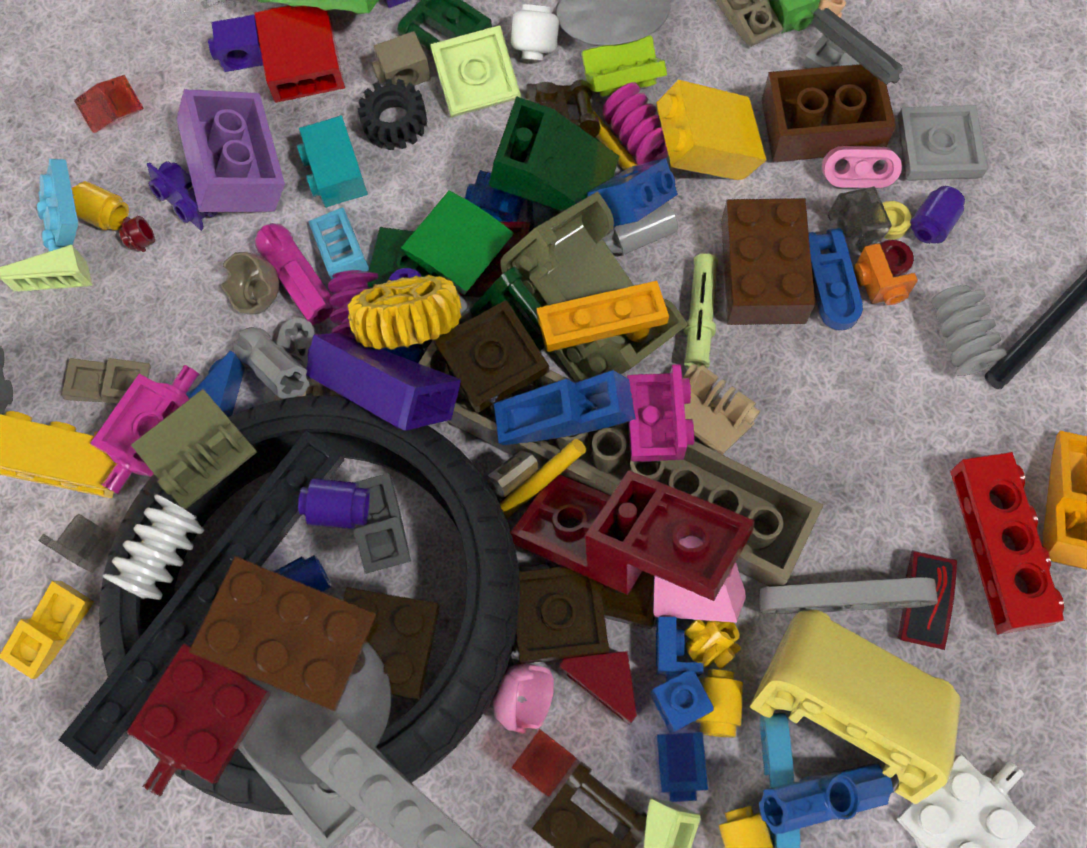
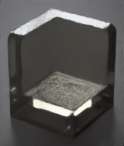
M77 514L58 540L43 533L38 541L75 565L93 573L111 549L115 536L81 514Z

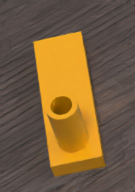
M657 280L537 308V319L547 352L626 334L628 339L633 342H642L648 337L650 328L665 325L669 320V314Z

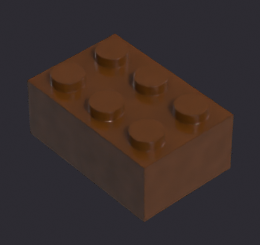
M861 64L773 71L768 73L761 100L772 162L824 158L830 150L839 146L887 147L896 128L887 84L880 81Z
M806 198L727 199L721 220L727 325L806 324L815 306Z
M235 556L189 652L336 712L374 625L376 614Z

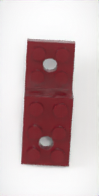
M628 470L612 495L558 475L539 492L510 533L515 545L627 595L641 572L645 571L715 601L753 532L754 520ZM570 518H576L582 522L574 528H565L560 525L561 521ZM688 536H694L699 538L703 544L696 548H688L681 545L679 540Z

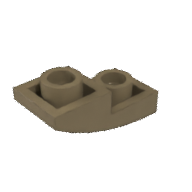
M714 0L741 38L751 47L783 31V27L768 0Z

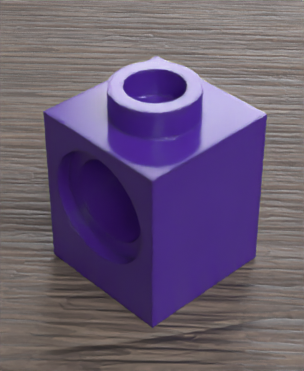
M254 14L211 22L213 38H208L210 53L214 61H220L224 72L263 66Z

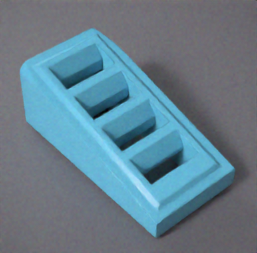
M343 207L308 221L331 280L334 279L332 277L333 274L350 270L369 272L368 264ZM340 224H342L343 228L326 234L324 236L321 233V231L338 226ZM344 237H347V239H345V240H343V241H340V242H338V243H335V244H333V245H330V246H328V247H327V245H326V244L331 243V242H333V241H336V240L342 239V238H344ZM351 249L353 250V252L345 254L336 259H332V257L335 255L341 254Z

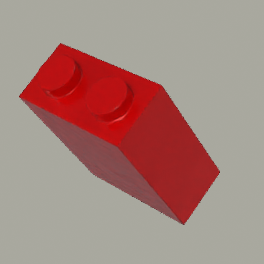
M288 5L254 12L266 83L275 103L345 89L329 10H322L320 7L302 5L294 7Z

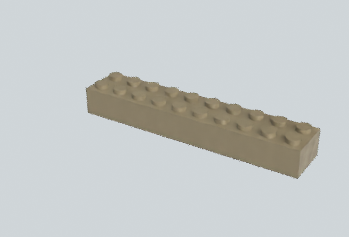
M433 339L419 364L453 376L435 347ZM550 370L549 373L497 402L568 378ZM459 387L452 419L447 421L513 456L520 450L533 454L539 469L573 439H579L585 445L586 452L559 475L612 495L628 470L753 519V532L738 557L736 564L739 572L769 587L784 586L824 506L694 441L693 445H687L683 460L631 462L629 421L561 438L501 445L498 443L494 404L476 413L461 387Z

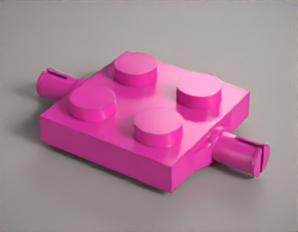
M183 365L182 370L171 385L157 383L138 374L90 443L98 450L108 454L116 463V466L104 483H102V486L119 494L131 473L146 475L151 478L154 473L131 444L190 399L186 393L200 375L191 367L189 368L187 365Z

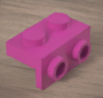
M681 364L672 365L670 373L627 375L630 381L636 418L629 421L631 462L683 460L687 445L694 444L693 419H685L684 404H690L691 386L689 378H682Z

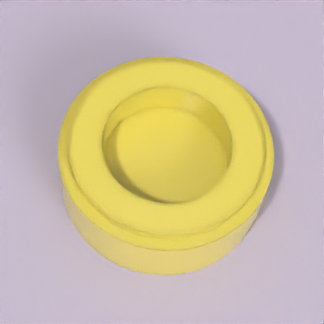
M886 201L876 207L871 217V226L874 232L882 238L898 239L904 236L910 228L912 215L904 204L897 201Z

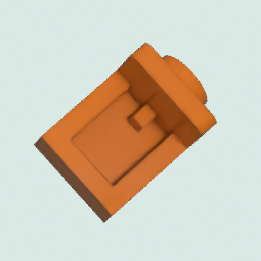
M880 243L865 246L854 266L856 281L859 286H865L871 304L885 301L886 305L898 304L909 297L910 292L918 282L915 273L893 278Z

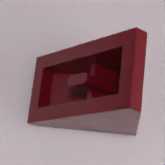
M628 651L566 658L559 665L562 673L629 726L631 725L637 714Z

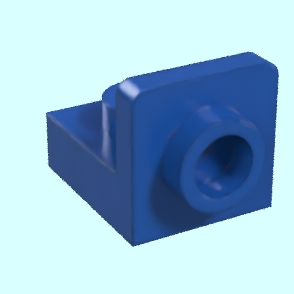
M658 616L655 623L656 675L666 676L667 682L688 670H694L697 676L704 673L703 663L677 662V656H684V629H676V617Z
M688 670L655 687L649 694L670 735L711 713L714 709L694 670Z

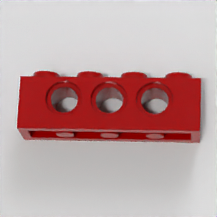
M1013 452L961 460L950 470L997 635L1045 628L1065 621L1063 616L1064 600L1060 591L1054 587L1049 571L1051 568L1050 555L1047 549L1041 545L1036 529L1038 526L1037 514L1034 507L1028 503L1024 490L1025 475L1021 466L1016 464ZM989 494H993L1001 500L1003 509L993 505ZM1002 534L1009 536L1013 540L1015 551L1010 550L1004 545ZM1015 575L1021 577L1026 582L1028 587L1027 594L1017 588L1014 580Z

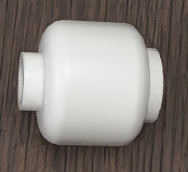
M523 4L522 10L513 14L511 46L516 50L522 51V58L543 60V53L555 51L559 19L555 14L551 13V7Z

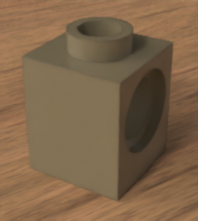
M414 31L373 45L377 61L372 62V67L380 84L384 83L385 79H391L392 84L396 85L397 79L404 80L406 87L409 82L415 86L431 80L427 58Z

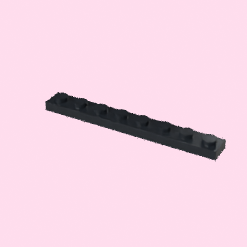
M308 431L304 432L58 740L94 769L103 770L130 736L127 734V731L183 643L192 647L235 556L262 567L302 516L298 512L301 488L309 487L313 478L330 480L345 461L342 454Z

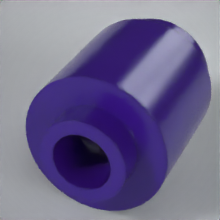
M940 186L937 190L930 192L910 221L915 237L921 242L928 244H938L945 241L964 213L965 198L963 194L951 186Z
M313 478L309 487L301 488L298 512L300 515H305L307 525L353 529L355 525L365 526L370 507V489L359 488V484L356 482Z

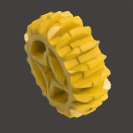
M416 275L411 278L402 277L394 281L388 280L387 283L375 284L371 289H364L360 294L354 296L348 304V319L356 342L362 343L365 347H374L379 350L389 347V349L393 350L396 347L405 346L408 348L413 344H423L424 341L430 339L436 340L440 334L449 333L451 328L459 324L462 306L453 281L440 276L427 275L419 277Z

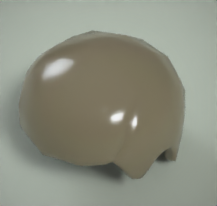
M235 252L224 261L223 267L228 271V278L221 284V287L229 296L231 306L243 314H260L265 312L276 299L279 290L278 273L275 267L263 257L249 252Z

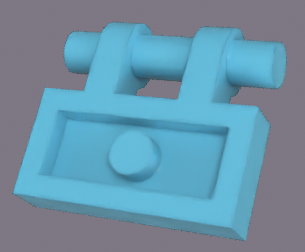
M49 159L47 173L40 175V191L38 192L40 201L37 203V211L45 227V230L42 232L43 244L49 251L64 246L73 245L78 228V220L67 162L64 159Z

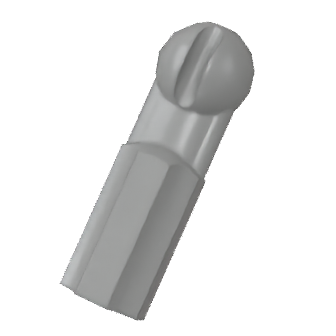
M255 327L241 330L239 339L234 341L233 344L235 354L239 360L249 365L254 370V373L278 397L286 399L303 396L310 384L306 377L307 370L283 348L276 345L265 330Z

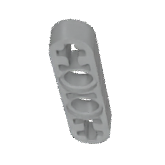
M932 578L766 587L759 590L760 611L762 614H797L800 611L811 609L821 612L914 608L931 606L938 603L936 584Z

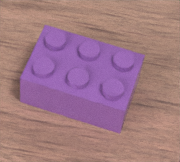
M184 89L176 120L199 212H275L285 182L260 93Z

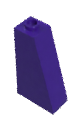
M341 333L313 335L312 344L307 354L306 375L402 430H410L452 419L461 383L460 379L388 351L375 349L374 347H365L362 343L356 342V339Z

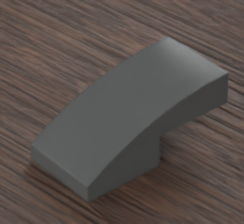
M386 473L356 481L359 484V488L370 489V507L367 523L365 526L355 525L354 528L365 574L411 562L391 474Z

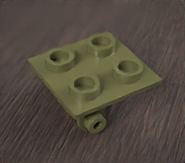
M204 389L131 444L159 479L157 481L158 484L168 495L171 494L181 508L185 510L257 453Z

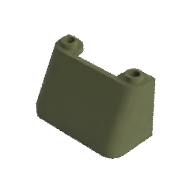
M599 192L592 194L534 228L501 259L502 274L516 266L523 275L521 281L542 307L634 286L603 240L612 231L614 220L610 208ZM664 299L669 314L668 323L650 328L648 337L642 342H633L628 339L626 334L554 351L576 382L612 370L623 374L688 324L676 306L667 299Z

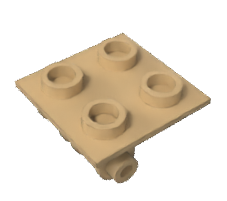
M692 364L684 375L685 378L690 379L691 386L690 404H684L685 419H693L694 435L702 445L723 455L755 424L754 421L761 411L755 408L756 403L741 392H737L730 404H728L736 391V388L733 386L725 393L722 399L719 398L718 395L725 386L726 381L720 380L711 392L710 390L719 377L703 365L698 367Z

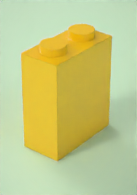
M678 79L656 102L671 167L734 180H743L766 161L749 97Z

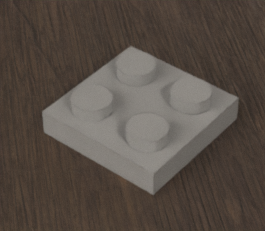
M976 105L901 107L897 118L906 180L982 178L988 169Z

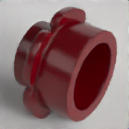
M136 216L132 219L129 217L123 219L119 235L129 249L145 252V247L155 243L153 230L143 217Z

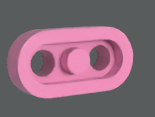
M839 146L830 150L822 162L823 175L836 187L884 188L893 184L900 176L902 170L899 156L887 147ZM841 159L847 160V165L843 170H835L837 161ZM876 161H885V165L880 171H873V165Z

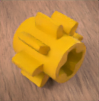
M694 620L684 631V634L690 638L686 642L688 654L696 663H703L704 667H709L715 662L719 669H723L741 649L736 643L739 639V631L733 622Z

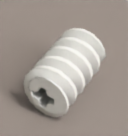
M159 495L154 497L163 509L147 508L144 511L152 526L136 524L133 528L142 539L141 543L134 541H125L123 543V547L131 555V558L114 557L112 563L121 572L120 575H102L107 580L143 599H161L163 595L154 585L155 581L172 582L173 577L164 567L166 564L182 566L184 562L175 552L176 548L192 550L194 546L185 534L187 532L202 534L204 531L195 520L196 517Z

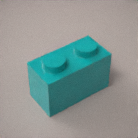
M342 115L299 128L303 143L298 144L297 148L304 167L310 165L313 172L306 175L313 197L321 196L324 206L327 208L368 195Z

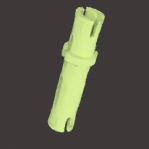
M707 253L694 257L689 320L686 321L688 325L684 328V333L687 335L684 366L687 368L692 364L698 367L703 365L709 368L711 338L716 334L713 312L719 259L715 255ZM703 283H705L704 302L701 303ZM702 319L701 338L698 340L699 321Z

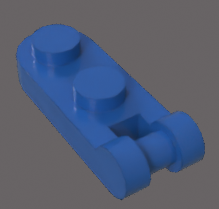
M841 228L828 229L826 234L816 235L815 232H809L813 288L820 316L823 322L832 329H850L857 323L862 314L863 302L844 233ZM829 249L831 253L821 255L820 250Z

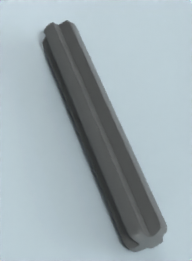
M818 8L815 10V17L811 23L823 35L884 84L890 82L895 84L900 80L899 75L903 71V67L899 62L830 9L825 8L821 10Z

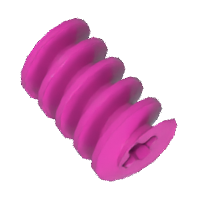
M631 82L615 91L605 102L602 108L603 118L611 125V129L619 136L624 146H627L630 154L636 157V162L639 165L666 158L669 155L659 114H656V108L653 104H647V96L644 93H639L640 88L637 83Z

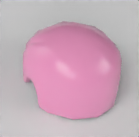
M527 663L516 664L505 671L501 682L497 684L498 689L492 702L495 718L507 730L524 734L526 732L524 728L538 729L542 726L550 710L554 694V679L550 669ZM523 696L527 701L523 703L518 702V697Z

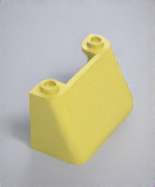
M819 610L800 611L793 617L749 708L769 718L772 717L775 710L790 711L789 719L795 723H798L805 716L885 762L882 773L890 778L896 774L899 778L895 793L914 804H918L945 786L954 765L961 699L949 682L930 676L835 623L827 614Z

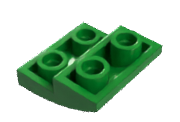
M448 190L400 250L430 274L435 272L440 277L453 281L455 288L465 295L514 232L472 202Z

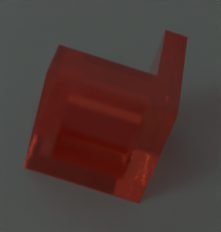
M125 75L97 83L74 99L75 104L93 133L99 132L113 122L134 115L144 109Z

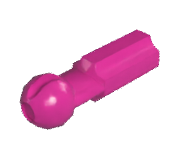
M271 223L263 226L256 235V249L262 257L275 267L280 282L305 319L314 325L330 318L331 313L338 309L330 306L329 299L331 294L293 241L291 232L281 224Z

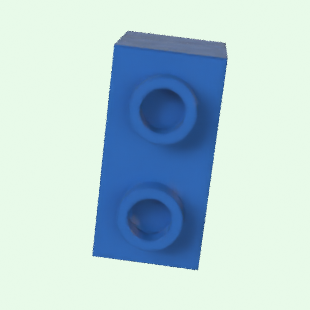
M666 158L629 167L588 192V196L599 192L613 215V227L638 222L678 195L675 187V178L669 169Z

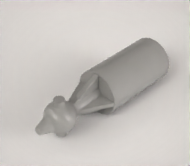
M666 202L638 222L613 227L612 231L603 240L612 253H618L620 256H623L677 232V219L670 204Z

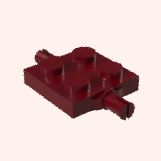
M184 643L127 731V734L148 745L155 755L160 758L147 781L142 785L145 789L151 790L150 792L158 796L163 795L165 788L177 769L190 770L210 783H217L271 692L250 681L246 675L190 653L191 646Z

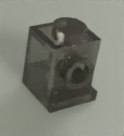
M875 186L839 194L827 214L830 221L837 219V228L842 229L850 251L859 250L862 253L865 246L878 243L881 245L883 238L892 227Z

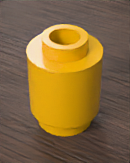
M83 181L72 188L77 218L103 230H118L122 227L123 219L128 217L129 207L119 195L88 181Z
M710 669L708 670V677L698 678L714 707L711 713L696 720L697 723H700L699 734L736 738V727H741L743 682L734 680L735 672Z
M751 805L724 813L727 822L718 824L725 848H774L766 822L762 820L761 813L753 814Z

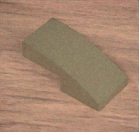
M70 358L61 395L64 400L119 403L138 374L149 378L151 365L150 363L108 358V363Z
M520 450L488 475L490 479L488 485L495 496L503 499L538 471L537 460L533 454Z

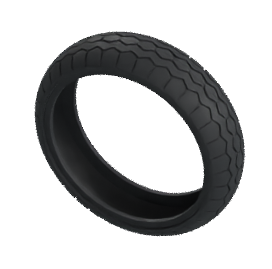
M342 396L286 398L251 407L228 417L257 453L186 509V511L196 517L195 520L201 527L234 493L253 480L275 470L305 431H308L342 454L343 458L381 465L412 480L427 491L444 508L461 535L466 558L467 593L463 620L456 643L446 664L431 687L406 714L384 730L381 739L376 745L384 757L410 782L417 780L448 756L482 717L498 689L497 684L503 678L513 650L520 605L519 566L509 524L494 492L465 454L432 427L427 425L410 430H402ZM155 474L151 476L141 489L122 520L111 546L104 574L120 575L121 572L112 563L114 557L131 558V555L123 547L125 541L141 543L142 539L133 529L135 525L152 526L144 511L147 508L163 509L155 499V495H159L180 506L172 495H168L158 484L157 481L159 479ZM187 532L185 534V536L191 543L194 541L197 533ZM176 548L175 552L184 561L188 550ZM166 564L164 567L173 577L171 583L155 581L154 585L163 595L161 599H143L103 577L99 605V630L102 655L108 677L173 597L181 566ZM144 744V745L149 749V751H150L158 760H160V758H158V757L155 755V753L153 752V750H152L148 745ZM239 749L236 750L217 783H210L190 770L177 769L175 775L186 783L223 802L258 812L293 815Z

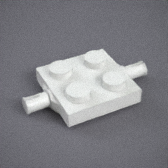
M962 754L954 759V765L945 786L918 804L911 803L897 818L899 823L913 836L918 848H1016L1035 828L1013 805L1010 797L1007 795V792L1024 777L1022 770L1014 771L1018 766L1008 761L991 779L981 774Z

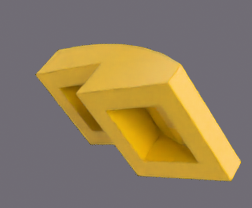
M52 581L32 617L19 620L0 654V659L29 678L37 679L52 663L95 601L63 581Z

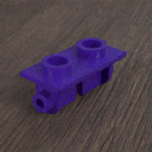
M166 161L161 164L159 170L150 162L147 163L151 179L148 185L155 197L160 201L166 199L173 205L175 213L184 223L191 221L202 231L204 229L202 219L206 216L213 217L218 212H199L194 189L187 190L193 186L190 175L175 162L170 163Z

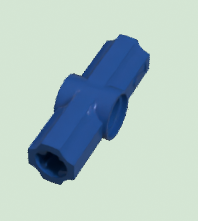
M872 763L826 775L806 776L798 782L763 790V798L759 802L762 820L768 824L772 833L781 834L833 819L849 820L858 812L887 805L894 789L891 778L882 773L883 770L879 764Z

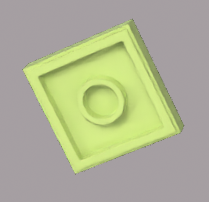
M500 25L430 44L451 118L513 101L516 96L521 97Z

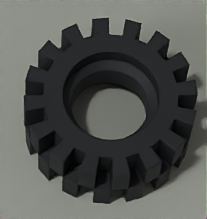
M385 79L386 86L382 87L378 81L373 84L375 91L367 88L364 91L365 98L360 97L358 102L360 106L358 108V115L364 134H366L367 139L371 143L375 140L376 146L382 148L384 143L387 144L388 150H394L395 144L398 143L401 149L407 148L406 141L409 140L412 144L418 141L416 134L422 136L425 132L424 126H427V114L422 94L419 90L416 91L415 86L410 82L405 87L404 80L397 79L396 85L392 84L391 79ZM391 107H401L407 112L402 119L395 122H384L379 119L381 113Z

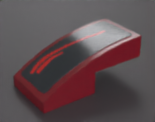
M915 550L911 551L906 578L934 579L938 603L925 607L903 608L898 630V638L900 640L945 650L955 595L956 559Z

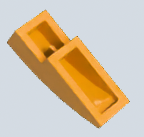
M1060 430L1056 435L1051 459L1043 546L1047 549L1052 562L1086 570L1087 436Z

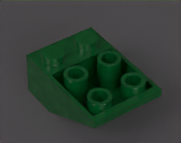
M516 96L493 162L488 186L565 211L589 197V191L613 178L619 155L555 109Z

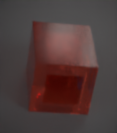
M539 729L511 768L550 798L576 763L577 758Z

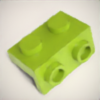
M651 35L630 43L602 45L585 49L581 52L586 81L589 82L591 90L600 92V96H610L621 86L631 82L637 83L639 88L657 84L656 78L667 76L665 60L655 56L653 37Z

